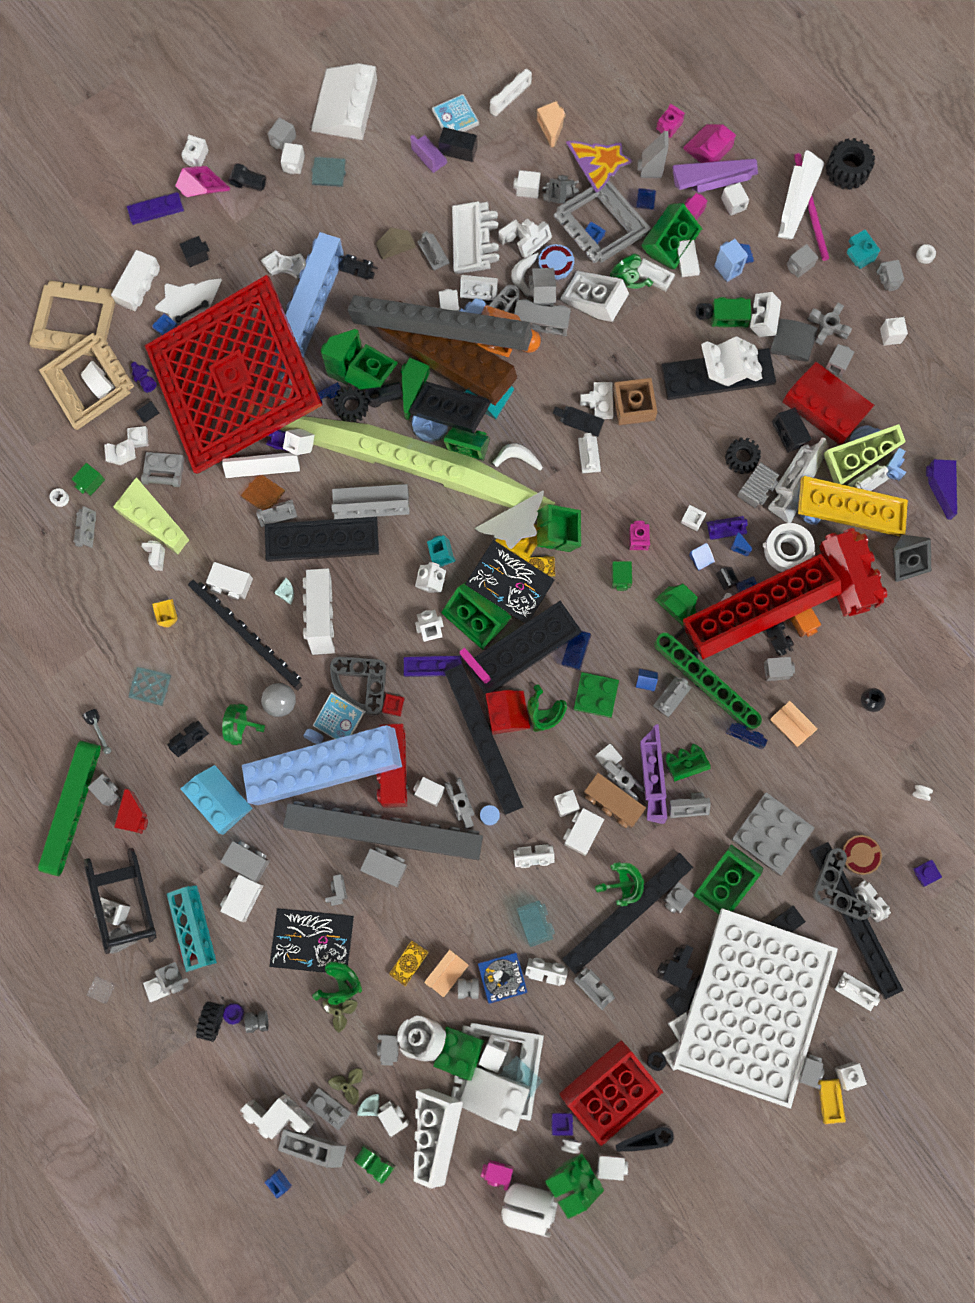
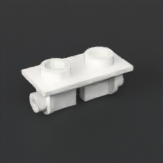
M586 433L583 438H578L582 473L601 472L597 438L592 436L591 433Z
M877 464L848 485L872 491L889 479L886 475L888 469L886 466H879Z
M549 844L535 846L534 853L531 851V846L517 847V850H513L515 867L528 868L531 865L547 866L550 863H554L553 846H549Z
M864 880L859 886L853 888L857 899L870 906V917L876 923L889 917L888 915L891 913L890 907L881 897H878L876 900L874 899V896L878 893L871 886L870 882L867 883Z
M529 958L525 975L529 976V979L542 981L543 976L547 975L546 983L560 986V984H565L568 968L559 963H547L540 958Z
M843 972L835 988L837 992L869 1011L872 1010L874 1005H878L880 1002L878 998L879 992Z

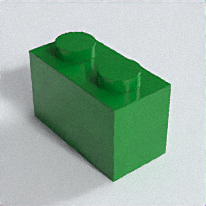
M725 297L714 299L712 304V327L749 326L751 321V299L742 297L736 299H727Z

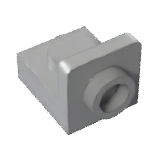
M340 874L333 876V881H331V889L333 893H336V896L325 898V902L331 903V906L343 904V900L347 899L344 877Z
M677 882L663 901L666 903L665 907L669 911L681 913L694 894L680 882Z
M175 962L155 971L164 994L170 991L172 994L183 990V985L189 982L187 978L182 979Z

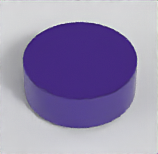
M237 1003L229 1004L224 1009L223 1018L228 1024H238L244 1018V1009Z

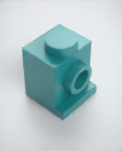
M445 535L436 536L432 540L427 541L433 563H437L440 565L439 567L456 561L453 556L450 540Z

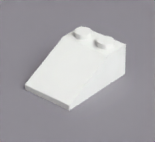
M577 271L562 295L561 301L596 319L613 322L629 293L623 279Z
M476 1066L472 1081L467 1080L461 1097V1101H463L462 1108L498 1125L516 1131L531 1087Z

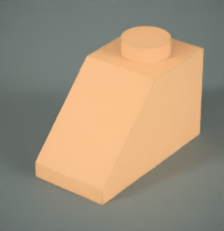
M557 101L537 109V121L551 148L557 142L565 118V112L562 107H559Z

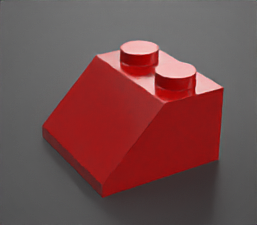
M503 690L486 693L492 735L530 729L524 691Z

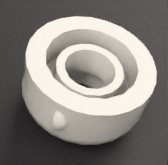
M785 523L777 526L772 530L766 542L763 543L767 562L772 568L780 572L815 556V544L810 532L795 523ZM781 543L792 544L796 549V555H785L781 550Z

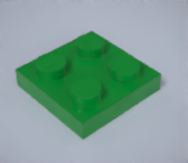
M581 672L574 711L612 718L619 680Z
M446 1026L444 1047L435 1059L433 1067L472 1081L484 1040Z

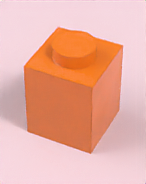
M812 608L789 618L800 637L805 635L810 637L818 632L817 629L821 626Z

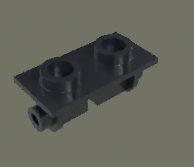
M346 254V257L340 255L344 259L339 264V269L342 272L354 275L355 270L358 269L357 276L367 280L374 279L375 272H373V268L378 270L377 267L373 266L374 262L363 259V262L356 260V256Z
M784 622L766 629L769 638L777 636V639L771 642L776 653H779L780 656L787 654V649L792 652V646H794L790 635L786 636L783 630L786 628Z
M199 720L193 721L184 729L185 736L180 732L169 740L167 745L177 757L186 753L209 734Z

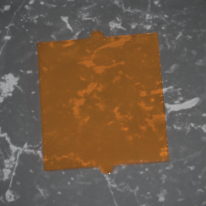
M258 475L252 483L248 484L249 486L240 496L263 511L277 504L285 490L265 476Z

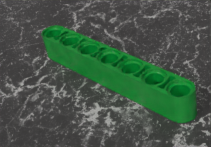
M661 633L657 637L654 644L657 651L743 728L753 730L760 726L762 721L761 715L671 634ZM662 638L667 639L669 646H661L659 640ZM675 651H680L683 654L682 660H677L674 657ZM688 665H696L697 673L690 672ZM704 677H709L712 680L711 686H706L703 683ZM718 690L726 692V699L718 697ZM733 703H738L741 706L740 712L733 710ZM748 716L755 718V725L748 724Z
M80 740L76 746L39 862V872L58 877L63 872L87 797L88 786L91 784L101 752V746L98 744Z

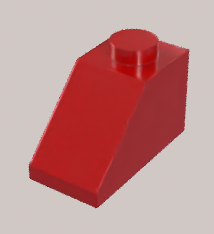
M125 789L114 828L142 834L148 825L147 813L135 793Z

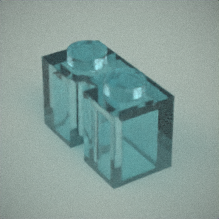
M539 900L517 908L530 947L553 939L552 935L555 934L552 923H547L545 916L548 915L545 903L541 904Z

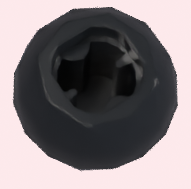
M869 688L862 693L860 701L865 710L878 712L884 707L886 698L881 690Z

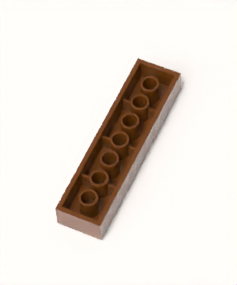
M377 327L382 340L421 363L429 365L433 370L479 397L489 399L493 405L499 402L517 379L515 367L473 342Z

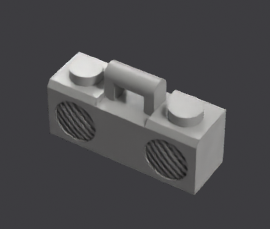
M527 299L517 300L515 315H518L521 321L529 322L531 329L537 332L567 336L571 308H567L564 305L554 306V303H534Z

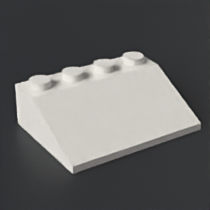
M353 64L326 69L311 129L313 132L363 140L377 83L376 66Z

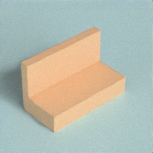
M791 701L785 704L770 719L796 747L800 746L817 730Z
M449 950L424 983L433 988L442 997H445L469 965Z

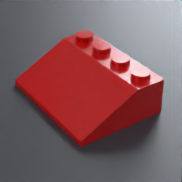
M817 362L794 384L783 400V403L789 408L796 407L801 417L839 445H842L875 406Z
M620 1040L560 1092L559 1095L598 1144L603 1146L660 1096L663 1091L628 1046Z

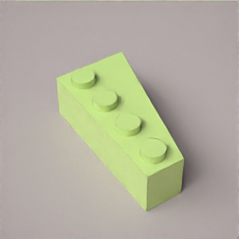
M898 424L831 448L823 453L833 482L843 484L906 441Z
M137 477L113 506L120 515L176 554H179L189 541L185 533Z

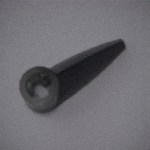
M661 1124L656 1129L640 1133L616 1144V1150L618 1152H629L667 1147L673 1143L674 1133L669 1125ZM665 1130L666 1133H670V1136H667L668 1139L663 1140L662 1137H659L661 1131Z

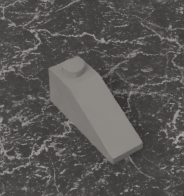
M664 131L642 152V157L638 159L637 170H641V178H662L668 151V131Z
M283 1129L278 1151L326 1168L342 1167L346 1145Z

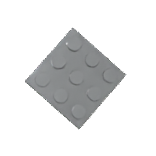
M766 792L731 840L781 876L810 836L814 827Z

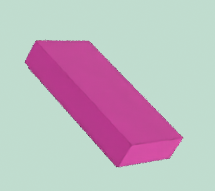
M464 647L459 654L484 683H488L491 678Z

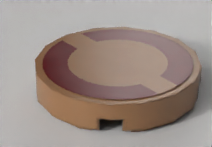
M859 835L851 837L844 843L842 850L845 851L847 856L845 867L850 872L866 875L877 870L881 864L882 852L875 840L868 836Z

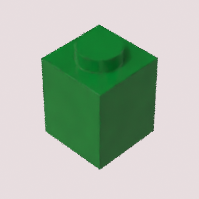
M85 463L72 478V481L76 484L74 487L80 493L84 494L86 492L91 496L105 479L97 470L88 463Z
M632 561L612 562V589L626 591L628 588H631Z

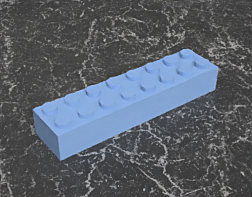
M321 232L318 238H315L313 241V250L306 258V267L304 270H301L299 284L294 287L292 301H289L286 307L287 320L303 357L339 271V264L343 261L340 255L344 256L340 238ZM276 346L275 352L279 353L278 348ZM273 356L270 365L275 366L278 357ZM283 363L281 368L286 370L285 365ZM279 372L278 377L283 379L285 373Z
M385 725L242 765L248 804L259 806L401 768L402 763L395 728Z

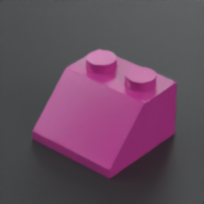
M706 124L683 149L700 163L718 162L733 147L736 134L723 124Z

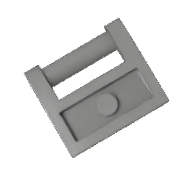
M146 452L141 483L143 485L153 483L180 487L184 456ZM151 473H163V474H175V475H174L173 478H172V477H159V476H151Z

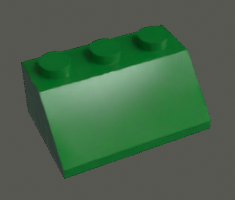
M684 203L669 204L641 246L650 258L675 270L680 263L677 251L680 241L690 240L682 252L683 254L692 240L695 241L703 228Z
M353 329L331 336L327 343L325 342L321 347V354L328 377L348 385V382L345 381L348 367L362 350L359 330Z
M465 583L456 589L441 612L482 650L503 630L512 617L505 610L466 586Z

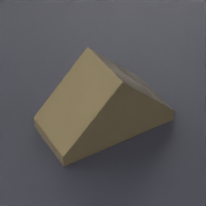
M390 228L376 242L382 260L416 248L410 232L397 228Z

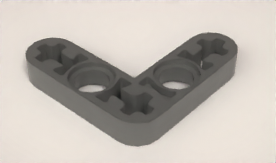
M840 848L831 849L826 855L812 894L814 900L854 919H867L871 914L870 906L867 903L836 890L847 856L845 851ZM838 852L841 860L836 861L834 867L828 866V863L830 865L834 863L835 858L832 857V854H837ZM827 870H831L835 874V879L832 882L825 879L824 875ZM824 889L826 895L833 896V893H835V895L832 898V901L829 898H823L821 900V896L818 894V891H823ZM839 897H843L847 901V905L843 909L837 906L836 901ZM851 905L857 908L863 906L862 910L865 911V914L859 916L858 911L850 909Z

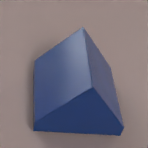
M639 669L636 688L655 691L658 672Z
M280 1169L265 1181V1184L277 1199L292 1187Z

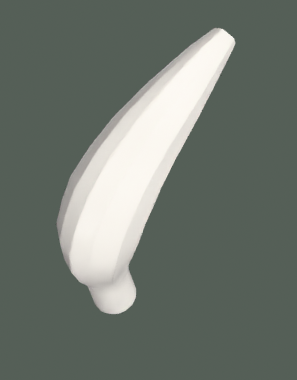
M538 253L520 260L512 269V282L522 290L526 297L530 296V289L525 284L524 276L528 268L539 257Z
M517 443L505 445L492 462L495 467H498L506 459L516 457L538 470L543 468L529 449Z

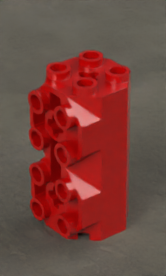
M849 528L843 531L842 534L831 533L825 536L826 540L821 542L819 548L823 557L841 580V594L837 595V599L843 616H854L868 612L872 605L875 608L880 607L884 603V598H887V590L880 581V571L871 567V563L875 561L873 552L869 550L867 535L865 533L860 534L855 531V528Z

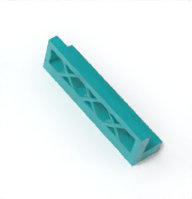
M187 886L167 893L186 972L216 964L217 961L198 886ZM181 894L183 900L181 906L176 904L175 895ZM182 913L188 919L186 926L182 925L180 921ZM187 933L192 935L193 941L191 945L186 944L185 937ZM192 953L197 955L199 964L191 966L190 956Z

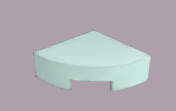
M285 578L274 593L288 604H291L294 598V589L290 581Z
M379 1094L367 1097L360 1105L357 1116H378Z

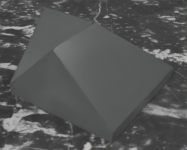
M901 535L893 548L895 581L899 582L931 572V539Z

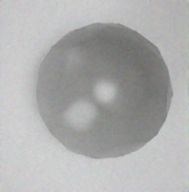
M274 683L264 690L261 696V704L269 715L283 717L293 710L296 704V696L288 685Z

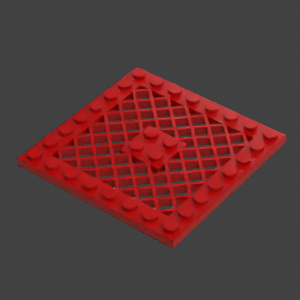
M268 275L263 276L145 345L193 472L196 474L323 406L273 283ZM254 308L259 309L256 318L251 317ZM238 317L243 318L240 327L235 326ZM249 320L254 322L251 330L246 329ZM260 324L265 325L262 334L257 333ZM223 326L228 327L225 336L220 335ZM234 329L238 330L236 339L231 338ZM244 333L249 334L247 343L242 342ZM207 335L212 336L209 345L205 344ZM255 336L260 337L258 346L253 345ZM218 338L223 339L220 348L215 347ZM266 340L272 341L269 350L264 349ZM229 341L234 343L231 352L226 350ZM192 343L197 344L194 353L190 352ZM240 345L245 346L244 351L239 349ZM276 346L278 348L279 353L275 352ZM203 347L208 348L205 357L200 356ZM251 349L256 350L253 359L248 358ZM214 350L218 351L216 360L211 359ZM177 352L182 353L179 362L174 361ZM262 352L267 353L264 362L259 361ZM188 355L192 356L190 365L185 364ZM273 356L278 357L275 366L270 365ZM199 359L203 360L200 369L196 368ZM247 361L252 362L250 368L248 366ZM283 363L285 365L286 370L281 368ZM257 364L262 366L259 375L255 374ZM183 368L188 369L185 378L181 377ZM268 368L273 369L271 379L265 377ZM194 371L199 372L196 382L191 380ZM279 372L285 373L282 382L276 381ZM205 375L210 376L207 385L202 384ZM253 377L258 378L255 387H252V386H251V385L255 384V381H254V378H253ZM289 379L291 380L293 386L288 385ZM264 381L269 382L266 391L261 390ZM190 383L194 384L191 394L187 393ZM275 384L280 385L277 395L272 393ZM200 387L205 388L202 397L197 396ZM286 388L292 389L289 398L283 397ZM248 389L253 390L250 400L245 398ZM211 391L216 392L213 401L208 400ZM259 393L265 394L262 403L256 402ZM270 396L276 398L273 407L267 406ZM220 398L225 400L224 405L219 404ZM233 398L238 399L235 409L230 407ZM196 399L200 400L197 410L193 409ZM243 402L249 403L246 412L241 411ZM206 403L211 404V407H210V410H209L208 413L203 412L204 409H205ZM255 405L260 407L257 416L252 415ZM217 406L222 408L219 417L214 416ZM228 410L233 411L230 421L225 420ZM239 414L244 415L241 425L236 423ZM202 415L207 416L204 426L199 424ZM213 419L218 420L215 429L210 428ZM223 423L229 424L226 433L220 432ZM208 431L213 432L210 442L205 440Z

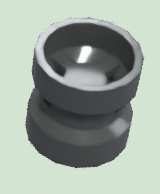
M267 1010L259 1011L258 1014L253 1012L245 1013L246 1033H253L258 1029L261 1032L268 1031Z

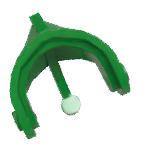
M631 254L622 259L610 272V277L623 279L625 286L628 288L638 289L645 285L650 287L653 284L649 277L645 278L642 282L634 283L639 279V272L636 269L641 264V257L638 254Z
M537 684L533 687L535 693L528 700L527 706L534 732L544 731L556 726L563 719L567 710L565 700H557L552 708L548 710H538V699L543 693V689ZM547 718V720H545L544 722H539L540 720Z
M230 704L224 713L222 723L223 738L231 745H242V734L246 726L256 728L258 732H264L265 725L247 721L246 712H248V706H245V704ZM240 713L238 719H235L236 714ZM234 723H237V732L234 731Z
M616 862L610 865L611 871L619 873L620 883L612 885L597 884L595 886L596 892H604L606 889L621 887L623 896L622 899L616 900L617 906H627L638 901L644 889V879L639 870L630 863ZM627 874H630L634 881H631ZM635 885L633 892L630 894L632 886Z
M329 962L325 965V971L337 980L339 991L325 993L319 989L312 994V997L315 1001L323 998L328 999V1003L331 1005H338L344 1003L357 993H361L362 986L357 975L350 967L338 962ZM346 980L352 985L351 989L345 982Z

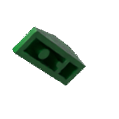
M411 358L401 368L403 407L406 420H409L411 416L409 409L430 375L429 365Z

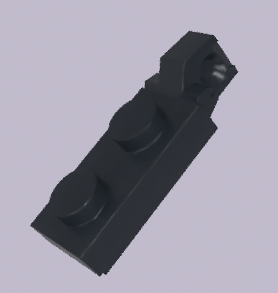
M565 406V409L555 407L553 411L554 415L561 417L560 422L565 425L591 433V435L599 437L605 421L603 418L572 406Z

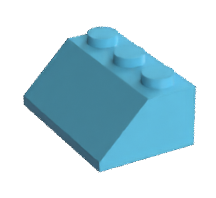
M215 765L194 776L181 788L183 793L208 822L222 835L253 809Z

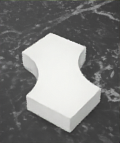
M276 250L261 260L271 276L287 273L298 279L301 270H304L306 267V260L301 254L284 256Z

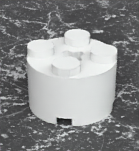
M414 1016L404 1021L397 1034L401 1052L409 1058L420 1061L435 1060L444 1047L446 1032L439 1023L422 1016Z

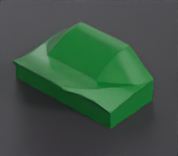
M682 583L674 587L668 586L655 601L683 626V619L696 613L695 606L698 597Z

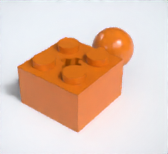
M485 305L481 314L520 320L518 315ZM531 329L532 338L528 350H522L527 353L536 351L541 344L540 335L533 329ZM475 343L489 352L508 358L512 351V348Z

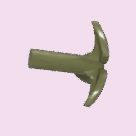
M328 999L322 1001L324 1010L335 1017L332 1020L333 1027L338 1033L343 1031L347 1024V1019L343 1014H352L356 1010L358 1005L356 1000L348 999L342 1004L341 1008H339V1004H329Z
M352 1069L348 1074L347 1081L342 1075L334 1076L328 1081V1084L333 1089L345 1092V1099L351 1105H355L359 1099V1090L353 1087V1084L361 1082L363 1077L362 1069Z

